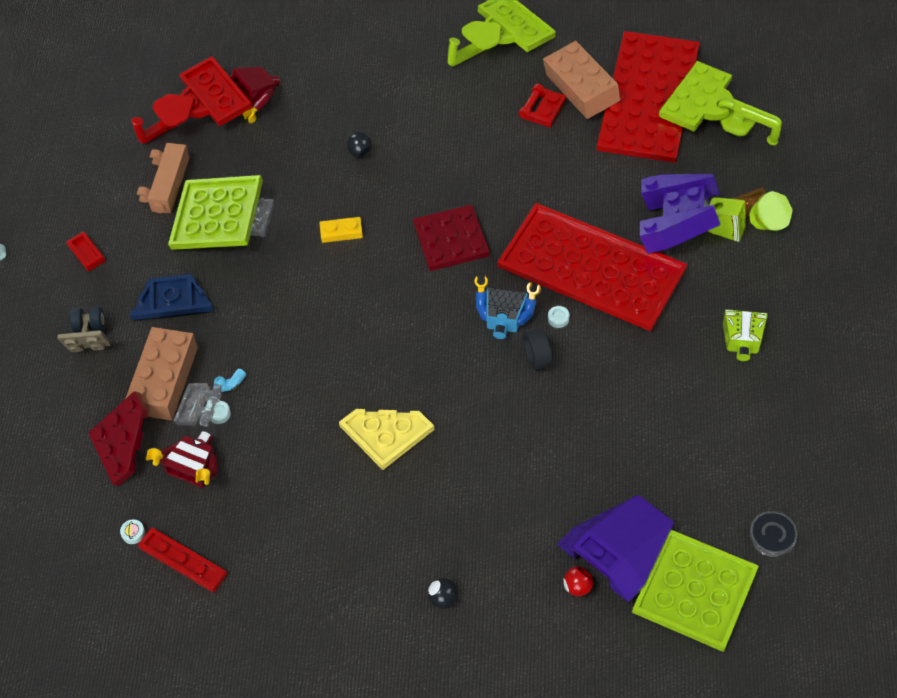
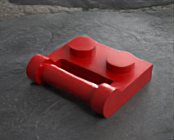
M535 84L532 88V94L525 106L521 107L518 114L525 120L551 128L566 101V95L545 89L540 84ZM538 97H542L543 99L536 112H532L531 109Z

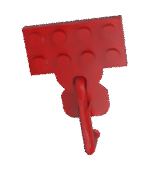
M211 56L179 74L180 79L187 87L180 95L167 94L154 102L153 110L161 120L160 122L145 130L142 127L143 119L140 117L132 118L131 123L133 124L138 141L145 144L185 122L189 117L202 118L210 115L220 127L253 107L249 99Z

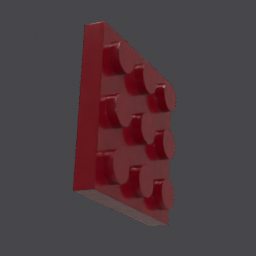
M472 204L413 219V225L429 272L490 257L488 246Z

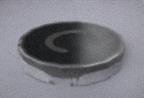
M767 511L759 514L752 521L749 536L757 551L766 556L779 557L791 552L797 542L798 532L796 525L790 517L780 512Z

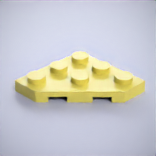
M355 409L339 422L340 427L382 470L434 431V425L420 411L397 413V410L367 412L365 409Z

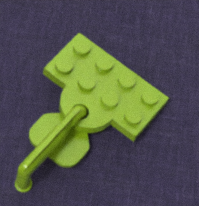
M488 0L478 5L477 11L486 18L485 22L473 21L462 28V35L472 44L457 51L460 40L457 38L449 39L448 64L453 67L497 44L515 42L526 52H529L555 38L556 31L517 0Z
M699 61L695 63L659 111V117L692 131L697 129L703 119L711 121L720 120L725 131L737 136H744L758 122L772 128L771 135L767 137V142L770 145L778 144L782 125L781 119L777 116L733 99L732 94L726 90L732 81V75Z

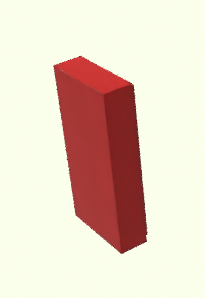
M85 232L66 241L70 250L88 272L106 262L104 256Z

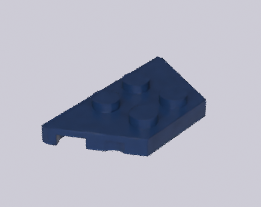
M192 274L151 278L145 285V290L137 299L138 304L135 310H131L130 317L131 320L209 312L213 311L212 303L204 295L201 287L197 285Z

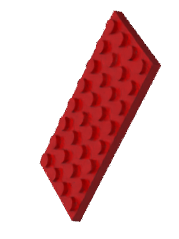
M624 31L613 80L618 84L620 101L605 109L597 151L676 163L683 127L659 117V111L695 65L700 42Z
M535 203L497 262L498 267L648 331H652L687 268L686 263L659 252L647 253L644 246L538 203Z

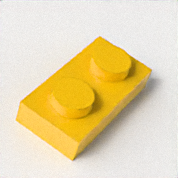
M360 217L320 222L322 243L363 238Z

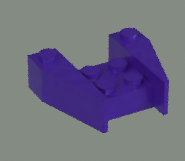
M661 174L642 179L641 194L648 210L663 207V216L640 221V238L647 253L669 249L721 225L714 205H709V197L720 194L713 174Z

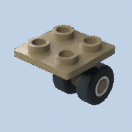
M100 306L91 307L89 314H84L82 308L72 309L70 311V325L73 333L58 334V340L71 352H81L84 348L103 350L105 346H110V340L103 333L105 318L103 309Z

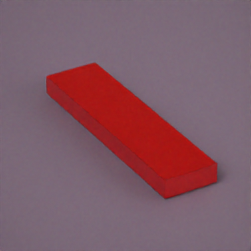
M153 527L138 544L139 549L212 593L216 591L228 575L226 570Z

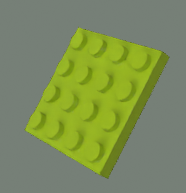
M261 175L186 180L168 243L171 250L248 245L263 183Z
M671 530L645 586L641 589L632 613L724 652L759 566Z

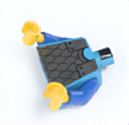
M476 276L475 285L478 287V291H476V309L481 319L487 321V328L494 330L493 336L495 338L504 339L507 332H517L519 326L524 325L533 316L537 301L535 296L541 292L539 284L535 292H531L532 282L527 285V291L530 293L529 297L528 293L487 288L486 292L485 287L488 283L486 276L485 284L483 285L477 283L478 277Z

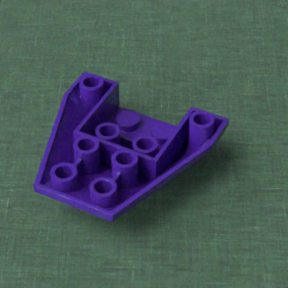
M636 495L573 527L557 545L574 559L580 555L609 578L610 588L629 603L645 586L674 525V521L641 496Z

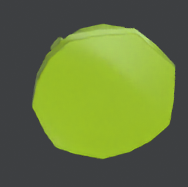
M769 191L763 194L752 207L749 213L750 223L755 228L761 230H782L789 225L793 209L786 196Z

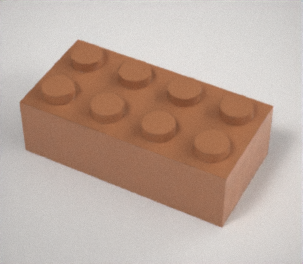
M577 41L543 58L548 78L566 95L586 119L620 101L618 84Z
M156 327L151 328L126 396L127 398L134 391L139 392L148 408L147 417L173 421L198 349L194 334Z

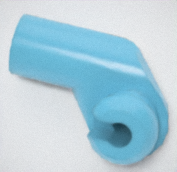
M237 369L230 379L217 377L214 380V385L221 392L235 390L245 378L246 373L242 369Z

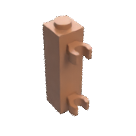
M166 143L164 152L154 149L150 154V158H153L152 164L159 165L151 190L146 187H139L137 195H141L139 198L140 202H149L152 212L171 214L189 161V154L186 145Z

